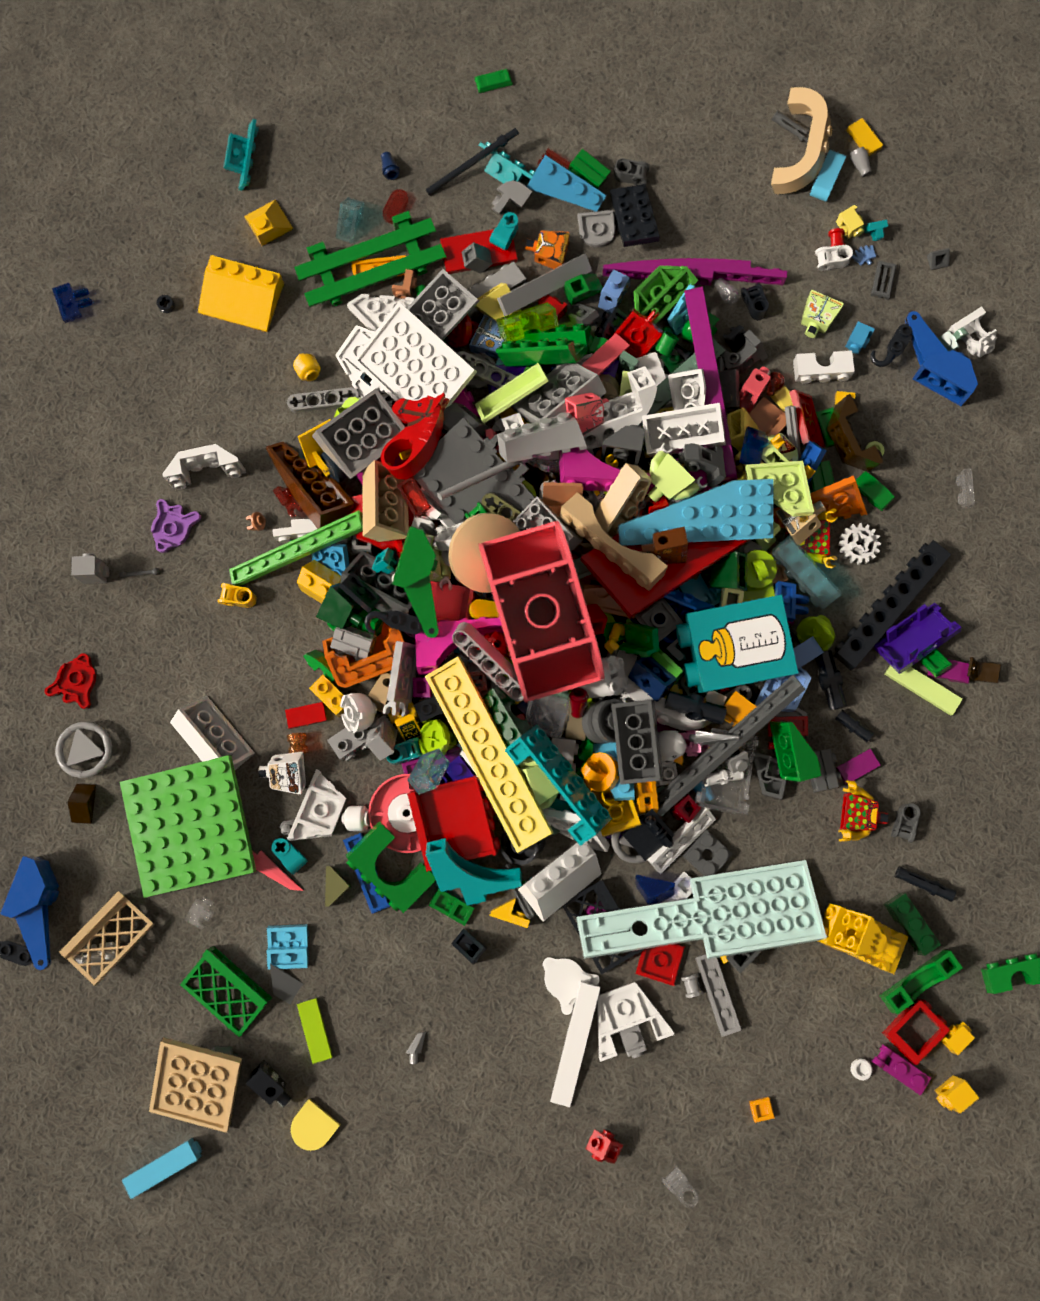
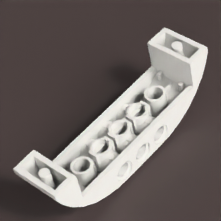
M645 366L627 373L632 392L609 400L611 407L603 411V424L583 436L588 451L602 447L605 439L624 426L639 425L642 421V416L648 414L656 396L657 386ZM520 413L501 419L505 430L515 429L524 424ZM559 450L552 451L550 456L543 457L538 455L535 458L557 460L559 459Z

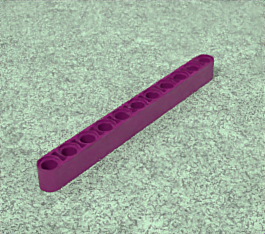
M703 286L684 290L697 367L698 369H703L706 384L704 405L720 403L726 439V445L720 446L723 448L726 478L719 483L722 484L738 480L706 299Z

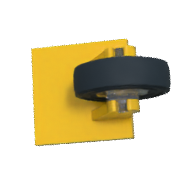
M329 419L299 435L298 439L308 466L312 468L317 465L325 476H330L337 483H340L347 478V475L332 461L312 437L316 430L331 420Z

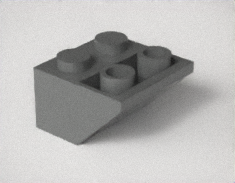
M454 402L444 409L442 427L444 432H449L462 418H465L482 438L486 433L485 430L489 429L486 423L484 424L478 416L463 404Z

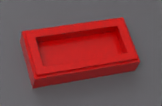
M323 702L285 710L288 729L327 721Z

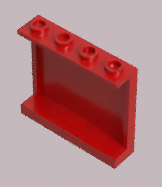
M477 775L410 791L407 794L426 871H432L426 857L427 843L444 838L447 839V842L454 851L466 860L492 854L493 856L497 855L498 849H500V842L498 837L494 836L495 822L493 818H490L488 810H491L488 798L485 799L483 792L485 790Z

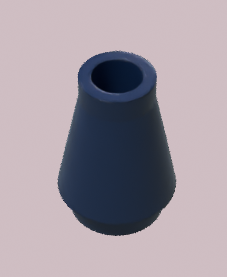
M384 152L381 154L383 176L388 180H394L399 176L400 168L391 153Z

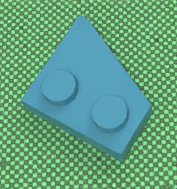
M690 284L686 290L695 288V286ZM683 293L667 318L672 333L676 336L682 332L683 326L689 320L685 293Z

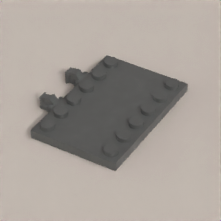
M462 418L439 440L430 460L413 476L455 524L467 520L464 514L472 511L479 501L482 503L483 496L489 492L497 494L521 511L536 498L522 483L525 480L523 475L529 470L525 463L516 470L513 468L505 470L443 500L438 498L437 494L504 463L496 450L498 446L497 434L491 440L488 437L483 439L465 418ZM491 497L490 499L486 498V500L488 501L486 505L489 507L490 505L496 506L497 508L494 511L498 513V510L503 505V503L500 502L499 505H497L496 503H494V497ZM505 507L502 509L501 514L509 518L512 516V510Z

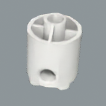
M609 656L601 658L605 679L577 688L585 689L589 699L619 695L623 689L628 687V680L623 669L624 661L621 657Z

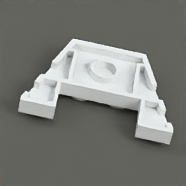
M356 325L337 352L336 357L346 375L350 377L354 389L363 398L367 395L366 391L371 385L363 379L366 373L353 360L375 332Z
M635 982L598 995L600 1062L617 1056L611 1034L650 1020L657 1041L674 1035L673 1030Z

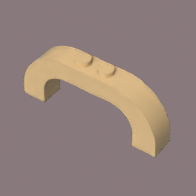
M803 87L790 89L788 106L791 114H807L813 117L806 153L801 161L791 167L774 168L771 185L775 194L792 193L807 186L820 172L825 153H828V138L832 135L830 114L824 98L812 89Z

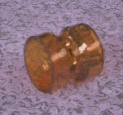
M306 733L287 735V741L290 743L289 753H308V746L305 744L307 739Z

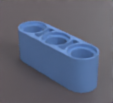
M814 636L793 648L797 669L824 653ZM786 676L778 677V678H775V679H776L777 682H778L779 680L783 679V678L786 677Z

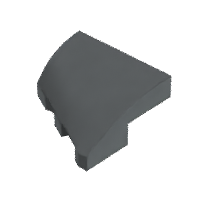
M754 752L753 759L762 795L782 800L786 780L780 777L777 759Z

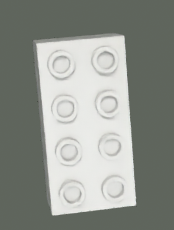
M720 403L642 416L643 428L645 429L646 451L650 458L658 453L663 443H666L664 447L666 451L673 448L671 454L682 452L684 445L695 443L705 448L726 445Z

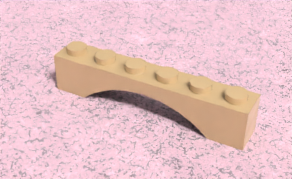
M576 493L561 507L559 515L561 520L576 530L579 536L587 539L595 549H599L604 553L608 560L615 562L621 567L625 574L633 577L640 586L645 587L649 591L665 575L668 566L654 554L631 550L613 540L598 523L592 504L579 493Z

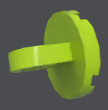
M753 550L747 552V585L752 588L766 587L776 576V561L766 551Z
M823 615L803 619L796 630L800 643L814 636L823 651L828 650L835 640V633L831 622Z
M429 720L424 723L420 730L422 735L421 739H419V746L421 752L427 758L439 759L457 743L455 735L440 720Z

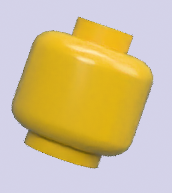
M309 353L299 354L293 364L301 380L313 381L318 378L321 367L314 355Z

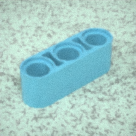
M829 150L810 192V196L825 202L827 201L845 161V155Z

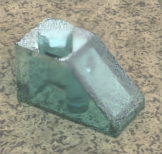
M346 198L340 203L336 231L337 239L350 243L354 242L362 221L365 202Z

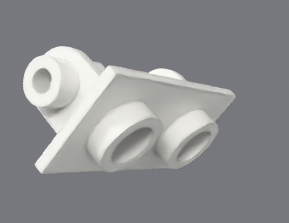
M107 942L106 947H116V943ZM96 944L91 945V949H92V948H97V945H96ZM116 950L105 951V962L114 960ZM101 951L91 952V963L101 962ZM87 952L80 953L75 960L79 964L87 963Z

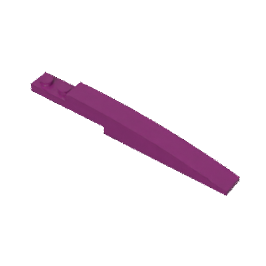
M712 258L655 259L603 265L602 276L609 277L612 271L616 270L630 279L645 280L658 266H687L698 279L695 283L696 285L711 286L712 279L784 285L787 278V271L779 268H751V261Z

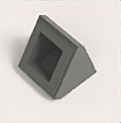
M949 248L933 251L927 255L931 270L949 266Z

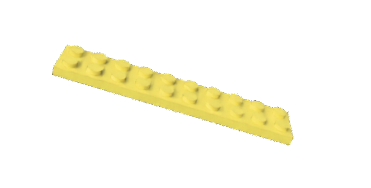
M456 657L426 675L427 682L517 853L553 834L521 770L505 752L508 746L502 738L496 723L461 658Z

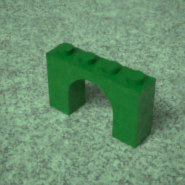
M379 821L346 854L348 859L346 863L354 871L358 869L362 873L361 878L367 884L373 883L377 887L375 891L382 898L386 896L390 900L389 905L396 912L400 910L404 913L436 879L431 871H426V867L422 862L407 877L397 882L385 881L378 876L375 870L376 859L382 850L395 838L394 834Z

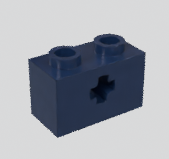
M651 656L642 657L637 660L628 675L629 679L656 702L668 694L677 680L675 676Z

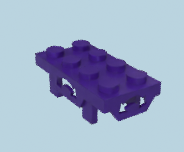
M933 603L928 608L924 604L917 609V612L898 625L886 631L887 636L876 643L874 649L901 674L961 632V626L955 621L951 623L942 615L941 608L936 603Z

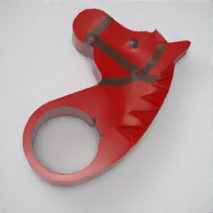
M444 393L435 398L427 395V397L420 400L402 398L394 403L392 411L401 422L408 425L384 446L381 453V462L395 478L402 480L411 478L427 464L433 455L443 427L444 409L450 401L448 398H445L446 395ZM412 449L411 455L406 462L399 466H393L396 457L401 452Z

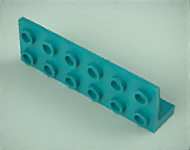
M539 725L531 728L505 749V752L516 766L528 756H531L581 820L571 826L568 832L580 846L594 837L612 820L608 810L600 804L596 795L589 790L583 779L573 770L570 762L562 756L558 747L550 741L546 732Z

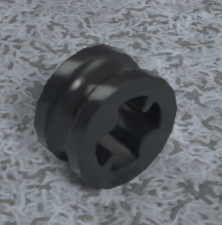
M162 295L157 299V306L161 312L170 313L174 310L175 303L169 295ZM165 301L168 302L167 307L163 306Z

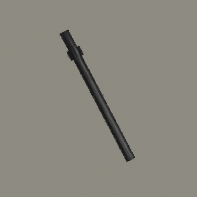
M516 127L505 135L502 134L497 137L495 142L425 189L430 196L499 147L503 148L506 146L508 141L519 134Z

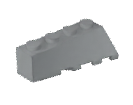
M569 412L559 413L558 416L543 418L535 423H526L515 429H506L504 432L497 434L499 453L507 463L532 459L535 454L543 457L550 456L552 451L562 450V453L570 452V448L579 447L580 450L587 449L578 422Z

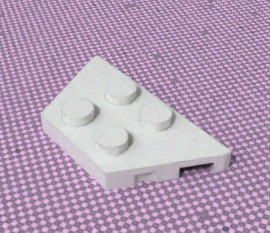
M316 769L287 837L290 841L332 836L345 805L346 798L335 789V786L318 769Z

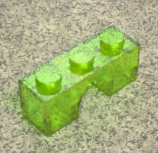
M548 302L496 319L500 337L504 341H516L525 338L524 332L531 329H538L543 332L559 326L556 309Z

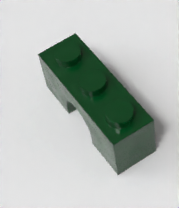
M492 688L482 698L507 746L531 729L527 720H521L512 713L511 709L516 705V702L501 688Z
M899 893L883 904L894 921H897L908 934V941L918 955L926 956L941 945L906 893Z

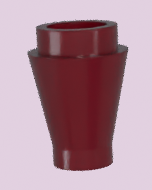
M574 688L569 694L571 715L574 718L583 717V712L589 699L587 691L583 688Z

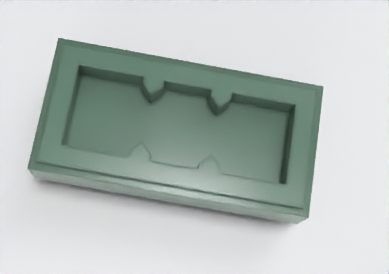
M623 351L620 355L618 371L622 373L623 371L630 372L638 369L639 360Z

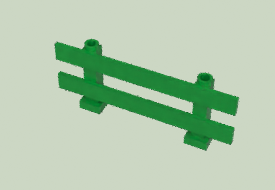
M407 211L392 217L395 231L328 254L324 242L306 247L311 261L294 267L298 279L302 281L320 274L324 286L304 293L309 308L329 300L332 306L342 304L340 296L404 274L406 269L415 270L418 276L426 274V265L446 258L441 244L420 251L416 239L436 232L432 219L428 218L412 224L411 215ZM402 244H405L408 256L342 280L334 281L331 270Z

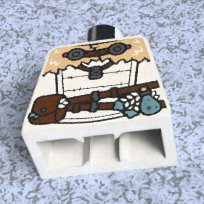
M303 752L272 756L268 766L259 767V777L269 778L271 789L302 794L306 786Z

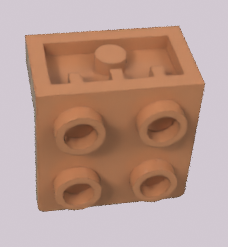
M765 397L749 413L759 428V440L761 442L770 435L782 433L787 427L785 412L781 411Z
M543 483V502L558 516L560 515L561 507L576 493H579L581 496L583 494L582 483Z

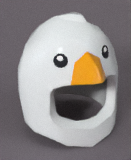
M676 730L659 732L662 768L669 767L674 762L682 765L683 754L687 747L684 737Z

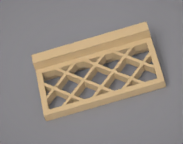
M118 891L59 953L94 986H97L155 924ZM128 905L131 908V917L121 918V910ZM135 920H144L147 923L142 930L134 931ZM121 921H131V931L120 932ZM110 922H117L115 933H106V926ZM120 935H131L130 943L127 946H120ZM106 936H116V947H106ZM95 937H102V948L91 949L92 940ZM116 950L114 960L105 962V951ZM101 951V962L91 963V952ZM87 952V963L79 964L74 960L80 953ZM101 965V973L94 979L90 975L91 966Z

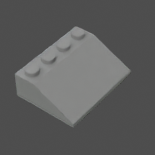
M442 269L407 309L440 339L444 340L478 304L479 300Z
M577 363L559 364L546 375L549 380L548 383L511 407L517 413H520L527 423H535L543 418L558 416L559 413H566L565 398L590 392L601 398L606 393V390L598 374Z
M375 388L316 430L312 437L332 461L351 479L368 467L374 460L379 459L384 446L401 432L405 426Z

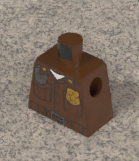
M685 527L652 534V543L641 545L642 553L654 554L665 564L687 562L688 541Z

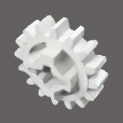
M859 523L857 527L852 524L850 529L846 528L843 531L844 534H841L839 537L842 541L838 543L839 546L843 547L839 552H845L843 558L849 557L850 563L856 560L857 565H860L862 560L865 564L869 562V559L873 560L876 557L875 554L880 552L877 547L881 545V542H877L880 536L873 534L876 530L870 531L868 524L863 528L862 523ZM851 535L852 541L848 544V538ZM871 544V550L868 553V546Z

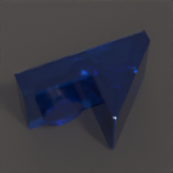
M749 426L746 427L739 463L745 465L761 463L763 448L770 445L765 432Z

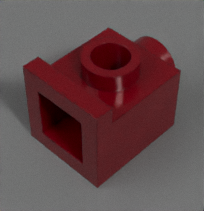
M685 795L670 810L677 820L690 823L701 808L689 795Z

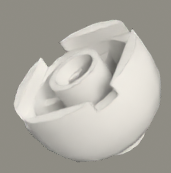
M351 693L344 695L341 699L340 708L344 707L345 713L341 714L348 731H354L353 733L363 731L372 725L377 708L368 696L362 693Z

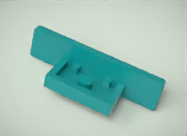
M254 118L248 127L247 138L230 133L228 138L224 169L241 174L240 191H243L244 187L249 185L251 177L248 175V171L252 168L253 159H251V153H254L256 146L253 140L258 133L257 119Z
M488 141L486 143L480 142L479 146L485 149L492 143ZM497 150L491 153L493 155L484 170L502 183L508 181L520 182L523 175L531 179L535 173L532 169L530 172L524 168L526 165L518 160L512 161L508 153L504 151L498 152Z

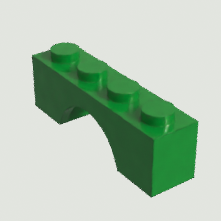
M942 950L879 996L890 1012L898 1015L912 1005L915 999L926 989L938 982L947 980L963 967L951 951Z

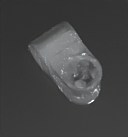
M677 1165L674 1166V1170L670 1174L661 1178L665 1186L685 1207H694L698 1203L699 1197L696 1189ZM686 1191H692L694 1197L692 1200L686 1201L683 1199V1194Z

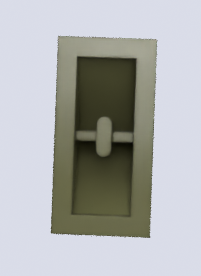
M326 866L325 907L333 906L352 887L333 866Z

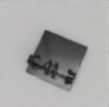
M653 809L639 819L641 825L630 828L622 834L645 861L662 846L671 848L674 845L672 838L675 836L674 833Z

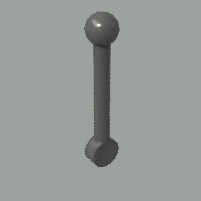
M154 568L148 571L120 572L119 576L125 578L135 575H158L160 571L158 568Z

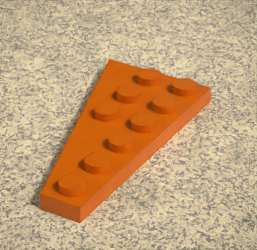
M854 475L810 493L812 504L820 500L827 512L833 508L837 510L835 513H831L832 517L843 516L844 519L851 518L852 514L860 513L861 516L867 515ZM773 508V522L779 524L780 528H785L775 512L781 508Z

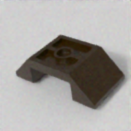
M849 394L835 405L827 431L844 464L869 472L883 463L882 454L875 445L861 451V444L852 432L851 423L847 421L858 412V404Z

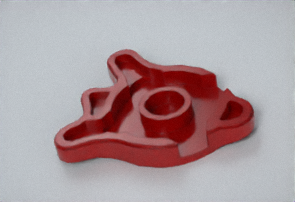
M82 653L72 661L64 663L57 672L56 680L45 688L44 693L49 697L63 693L62 700L64 703L77 702L82 709L90 708V693L96 682V673L91 664V657Z

